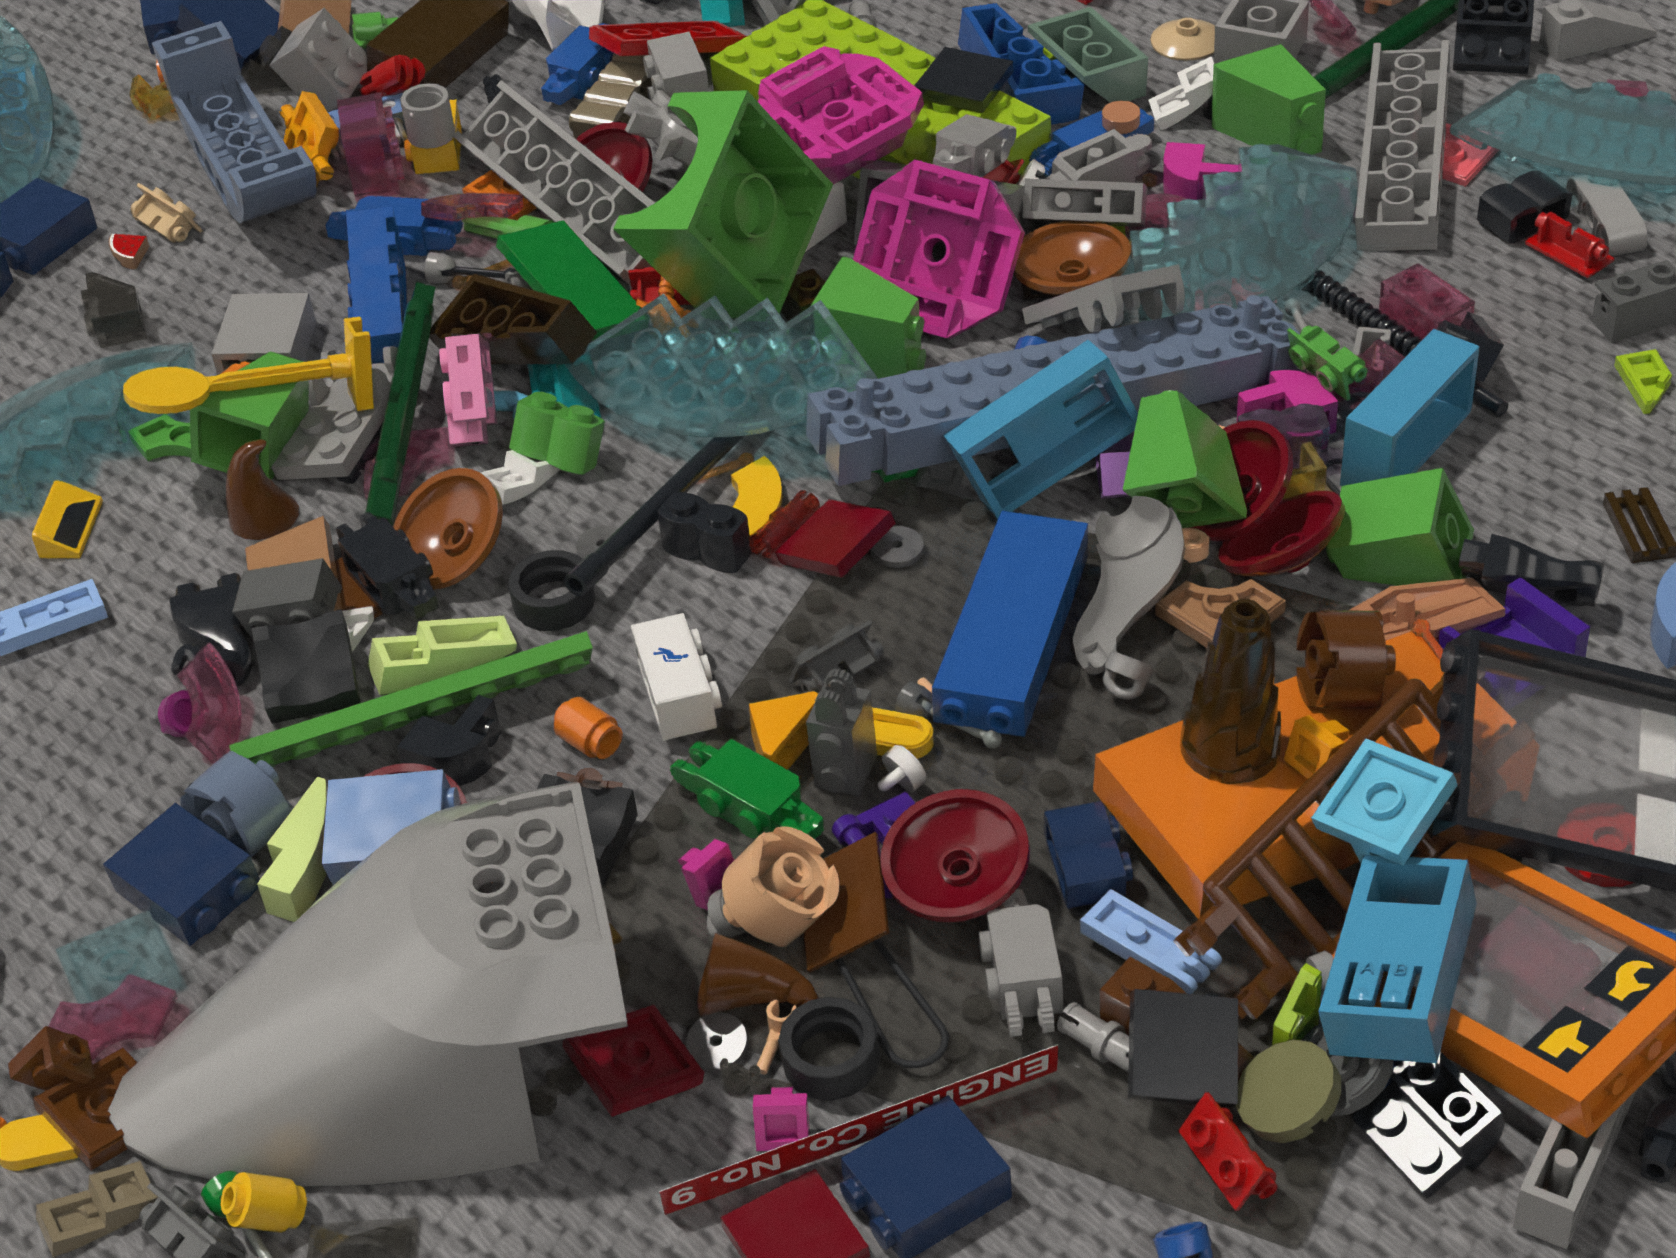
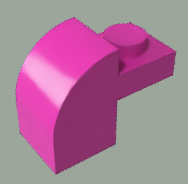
M1166 143L1163 158V191L1169 201L1179 207L1196 211L1199 201L1238 204L1240 165L1205 163V144Z
M1296 370L1270 372L1268 385L1238 393L1237 422L1257 420L1272 426L1283 423L1296 443L1336 432L1338 401L1332 392L1327 391L1320 384L1317 377Z

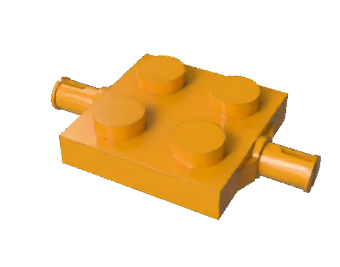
M302 91L295 109L292 105L286 104L281 107L282 111H279L286 126L283 141L289 150L302 146L314 165L317 188L319 181L329 180L333 177L331 173L334 174V169L328 163V157L331 149H334L338 143L339 129L317 95Z

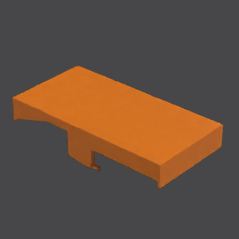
M1421 627L1385 641L1386 645H1392L1395 649L1396 667L1392 675H1386L1383 701L1380 708L1410 679H1420L1429 690L1441 680L1440 678L1444 674L1440 668L1443 649ZM1297 676L1274 684L1279 687L1278 711L1281 712L1280 756H1277L1276 766L1265 776L1251 782L1227 784L1222 783L1223 774L1210 770V776L1207 779L1195 772L1185 762L1181 754L1182 720L1097 753L1095 755L1093 791L1197 919H1199L1214 904L1203 890L1205 880L1308 780L1283 760L1295 720L1310 715L1319 723L1336 720L1350 730L1348 738L1344 740L1346 742L1380 708L1321 709L1319 707H1309L1302 699ZM1476 683L1472 743L1480 751L1501 725L1508 724L1512 728L1516 722ZM1413 704L1396 722L1427 760L1434 765L1433 756L1435 748L1439 743L1440 735L1418 707ZM1382 736L1376 741V743L1391 748ZM1532 739L1523 748L1512 754L1496 771L1506 785L1505 793L1511 791L1519 792V801L1521 803L1527 801L1539 747ZM1471 773L1469 800L1482 788ZM1315 801L1297 819L1298 823L1337 870H1343L1358 863L1359 860L1350 843L1316 829L1311 819L1319 807ZM1282 835L1262 853L1289 887L1317 878ZM1248 868L1228 887L1242 905L1269 895Z

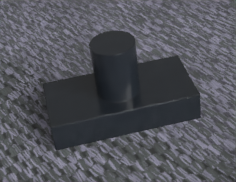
M1467 312L1460 326L1444 320L1437 330L1480 346L1475 379L1484 382L1504 344L1483 317L1471 312Z

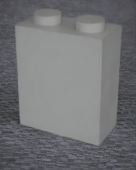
M309 293L232 294L211 353L217 375L221 374L232 364H240L243 361L251 363L270 351L304 362L316 325Z

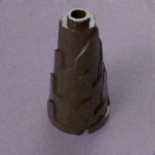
M1239 599L1224 608L1223 613L1220 615L1212 643L1208 642L1203 671L1196 678L1190 711H1185L1181 729L1180 748L1185 762L1195 772L1209 779L1210 770L1223 774L1222 783L1227 784L1251 782L1265 776L1276 766L1277 756H1280L1281 712L1278 711L1279 687L1274 685L1275 646L1273 640H1271L1270 617L1267 610L1250 599Z

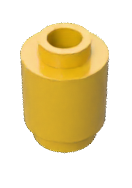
M246 1172L238 1173L232 1182H228L221 1195V1210L226 1215L230 1226L282 1233L288 1228H297L304 1218L307 1205L305 1189L300 1185H295L292 1179Z

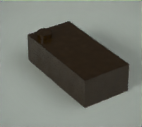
M420 0L366 44L367 72L395 55H406L410 60L417 58L425 67V76L418 85L429 83L438 84L446 88L508 35L509 2L506 0Z

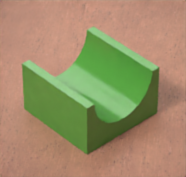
M748 90L673 93L668 107L698 138L693 160L683 177L669 193L641 211L619 215L613 229L703 316L715 318L777 319L833 183Z

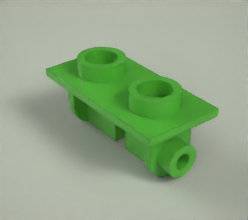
M1308 325L1301 330L1300 335L1291 328L1287 329L1290 343L1288 353L1293 363L1299 369H1307L1316 376L1320 384L1327 391L1331 392L1334 390L1348 401L1350 399L1348 385L1354 381L1361 382L1368 373L1365 361L1345 346L1331 355L1340 348L1339 342L1319 326L1312 327Z

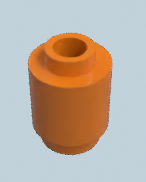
M574 697L562 703L554 715V732L556 736L590 758L606 759L618 749L622 741L623 732L618 726L616 719L583 697Z

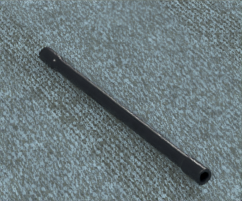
M806 348L800 350L781 369L780 374L598 549L588 554L565 576L564 582L567 589L572 594L582 597L607 574L609 568L658 521L657 510L672 492L687 493L789 392L800 386L819 367L820 361L816 353Z

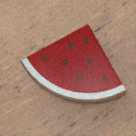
M111 234L109 238V247L112 255L120 261L123 267L129 269H137L150 247L147 236Z

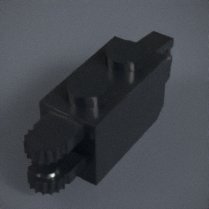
M370 512L360 515L362 528L353 531L345 523L336 527V533L339 538L338 543L346 572L383 614L395 615L405 610L415 619H418L426 613L433 612L439 608L437 596L431 587L429 577L433 576L432 566L424 553L420 552L417 554L412 549L411 543L403 530L399 529L396 531L384 517L378 520Z

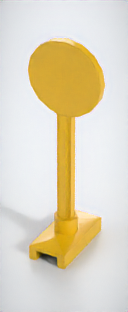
M361 317L345 318V353L328 355L327 359L225 372L209 377L192 369L181 367H158L145 370L131 376L124 383V400L130 407L141 412L171 414L191 410L203 404L209 397V393L214 391H234L330 377L331 380L347 378V391L357 411L374 409L370 334L368 331L363 332Z

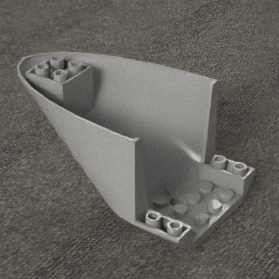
M572 782L485 798L437 811L403 828L335 883L298 920L259 952L123 1076L108 1112L111 1114L109 1118L116 1131L122 1129L124 1132L123 1140L126 1147L165 1169L212 1179L226 1171L246 1172L289 1178L293 1180L295 1185L302 1187L375 1185L440 1179L540 1161L519 1048L628 1026L615 951L580 783ZM491 882L500 883L503 887L493 892Z

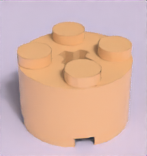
M785 826L777 827L773 832H764L726 869L722 880V892L725 901L723 914L731 925L742 927L749 934L762 941L773 943L778 947H786L803 934L836 901L839 892V878L834 864L828 868L820 856L825 850L815 839L800 830Z

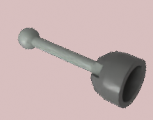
M910 681L899 693L895 704V711L928 719L930 715L933 716L932 693L924 686ZM952 725L982 739L984 745L990 749L999 747L1002 742L1001 734L993 730L985 731L974 727Z

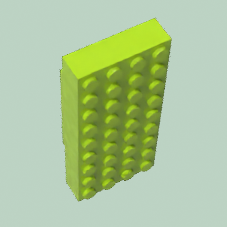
M807 0L804 4L779 16L773 22L761 29L755 30L749 36L712 56L710 64L714 91L748 90L758 101L759 86L762 79L823 46L839 49L840 54H862L879 58L912 85L917 83L936 58L823 0ZM1002 91L998 92L983 113L923 100L924 105L913 127L908 130L902 147L878 160L908 165L915 159L933 164L937 132L964 115L969 114L1015 126L1017 131L1016 140L1010 149L1007 160L1012 162L1023 159L1024 163L1018 171L1019 174H1022L1030 163L1031 152L1051 141V116ZM861 169L851 175L860 179Z

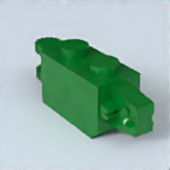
M730 739L719 750L706 745L705 742L697 741L689 748L690 751L688 753L692 761L699 767L687 763L683 759H678L670 766L671 769L669 771L673 779L697 795L698 805L707 814L724 819L738 827L749 838H757L764 832H773L777 827L785 826L800 830L813 839H816L824 831L823 817L801 801L799 776L733 739Z

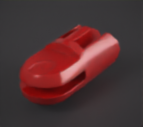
M395 55L379 63L374 69L364 73L360 78V84L364 87L360 90L362 95L370 100L403 93L409 88L418 85L424 78L426 70L423 63L417 58L410 60L406 55Z

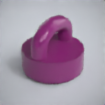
M186 690L168 695L162 700L158 708L161 732L174 737L182 738L197 733L204 726L207 717V710L202 699L197 694Z

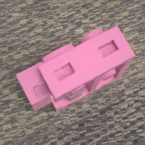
M479 334L445 337L446 348H440L439 354L442 373H447L449 381L443 383V397L450 445L459 447L488 444L487 425L497 424L489 342Z

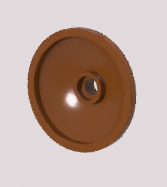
M1092 221L1057 222L1040 227L1024 236L1013 274L1022 284L1034 291L1052 296H1060L1111 277L1121 276L1131 262V245L1128 238L1121 231L1104 223Z
M468 468L449 469L432 476L422 483L406 500L395 520L393 528L396 531L399 529L403 530L411 543L412 549L417 554L420 552L424 553L433 569V576L429 577L433 590L446 588L462 581L476 571L487 559L501 529L503 517L502 500L499 491L492 481L480 472Z

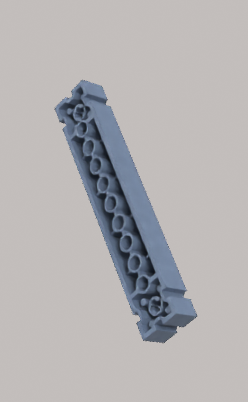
M1251 295L1246 300L1238 302L1237 309L1227 305H1216L1207 309L1179 313L1174 316L1151 321H1141L1137 324L1104 329L1099 332L1076 337H1066L1062 340L1029 345L1011 351L991 353L978 358L949 362L945 365L912 370L907 373L880 379L862 378L856 383V391L847 392L840 387H832L824 391L810 393L807 398L806 436L818 455L826 454L825 466L836 484L842 486L868 480L871 478V471L883 469L886 475L957 460L943 437L945 433L1086 340L1091 341L1108 356L1138 412L1142 397L1157 395L1167 390H1177L1185 395L1192 404L1197 406L1237 397L1239 392L1257 388L1259 384L1266 383L1268 385L1270 372L1296 370L1302 372L1289 356L1290 343L1287 329L1291 328L1299 335L1300 333L1291 323L1282 321L1283 313L1268 296L1259 297ZM1096 374L1093 376L1095 382L1078 394L1096 384L1106 400L1105 403L1096 408L1098 409L1111 399ZM1002 436L973 456L1010 447Z

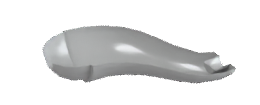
M1132 496L1131 505L1125 512L1115 517H1109L1102 512L1096 522L1095 534L1099 542L1096 547L1101 558V576L1096 593L1080 618L1072 639L1077 661L1088 674H1098L1106 670L1105 665L1110 652H1117L1119 641L1131 626L1163 598L1181 570L1185 554L1182 526L1173 508H1168L1159 500L1146 496Z

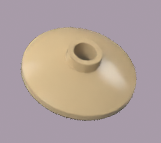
M1193 18L1172 20L1157 27L1151 35L1153 49L1160 55L1170 59L1183 61L1198 60L1214 54L1215 25L1203 20Z

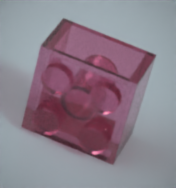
M381 93L337 100L342 144L356 202L367 196L386 197L400 194L398 181L405 180L391 106L384 107Z

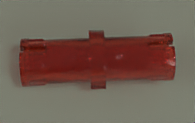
M800 490L785 507L776 508L769 515V521L749 538L751 550L757 555L765 550L762 553V557L769 558L782 543L788 540L820 508L817 497L810 493L803 499L807 495V491Z

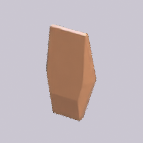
M1473 578L1390 586L1350 609L1380 611L1383 617L1385 641L1421 627L1437 643L1439 642L1440 630L1446 626H1450L1457 632L1463 633L1505 616V608Z

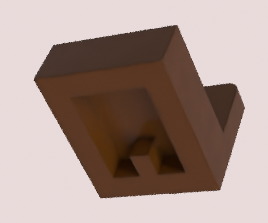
M45 1026L8 1063L11 1080L44 1091L67 1078L88 1084L95 1077L88 1040Z

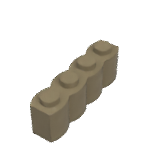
M615 53L613 54L612 61L608 63L605 69L600 71L598 81L586 91L584 101L576 109L572 110L570 114L569 128L573 131L575 139L585 131L608 122L628 124L631 117L623 112L632 93L635 91L649 99L647 87L652 86L651 78H647L643 63V56L647 55L619 56Z

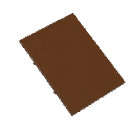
M876 832L823 858L828 868L834 864L839 878V892L834 904L804 932L807 971L810 973L889 934L880 862L879 837Z

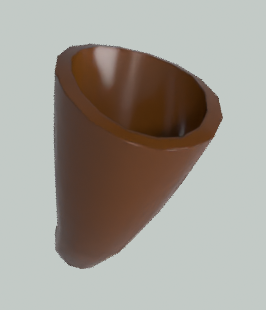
M263 439L247 442L237 449L227 470L226 502L229 526L235 535L244 539L261 540L283 533L294 525L299 516V505L296 500L269 479L259 465V454L264 450L267 443Z
M715 933L698 992L697 1006L700 1017L753 1004H770L774 1000H778L779 1004L787 1002L792 1006L796 1005L798 1008L810 1000L819 999L813 984L790 964L756 947Z

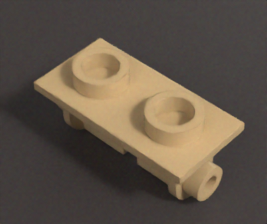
M140 183L136 185L144 194L131 205L132 216L135 220L152 230L154 229L173 243L176 241L183 242L192 228L198 232L203 231L193 220L196 214L184 203L178 201L174 205V201L157 187L151 191Z

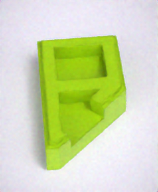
M1656 349L1616 356L1614 366L1643 414L1651 413L1671 385V372Z
M1307 963L1301 968L1273 1024L1272 1045L1290 1040L1300 1041L1319 1023L1318 1011L1321 998L1322 972Z

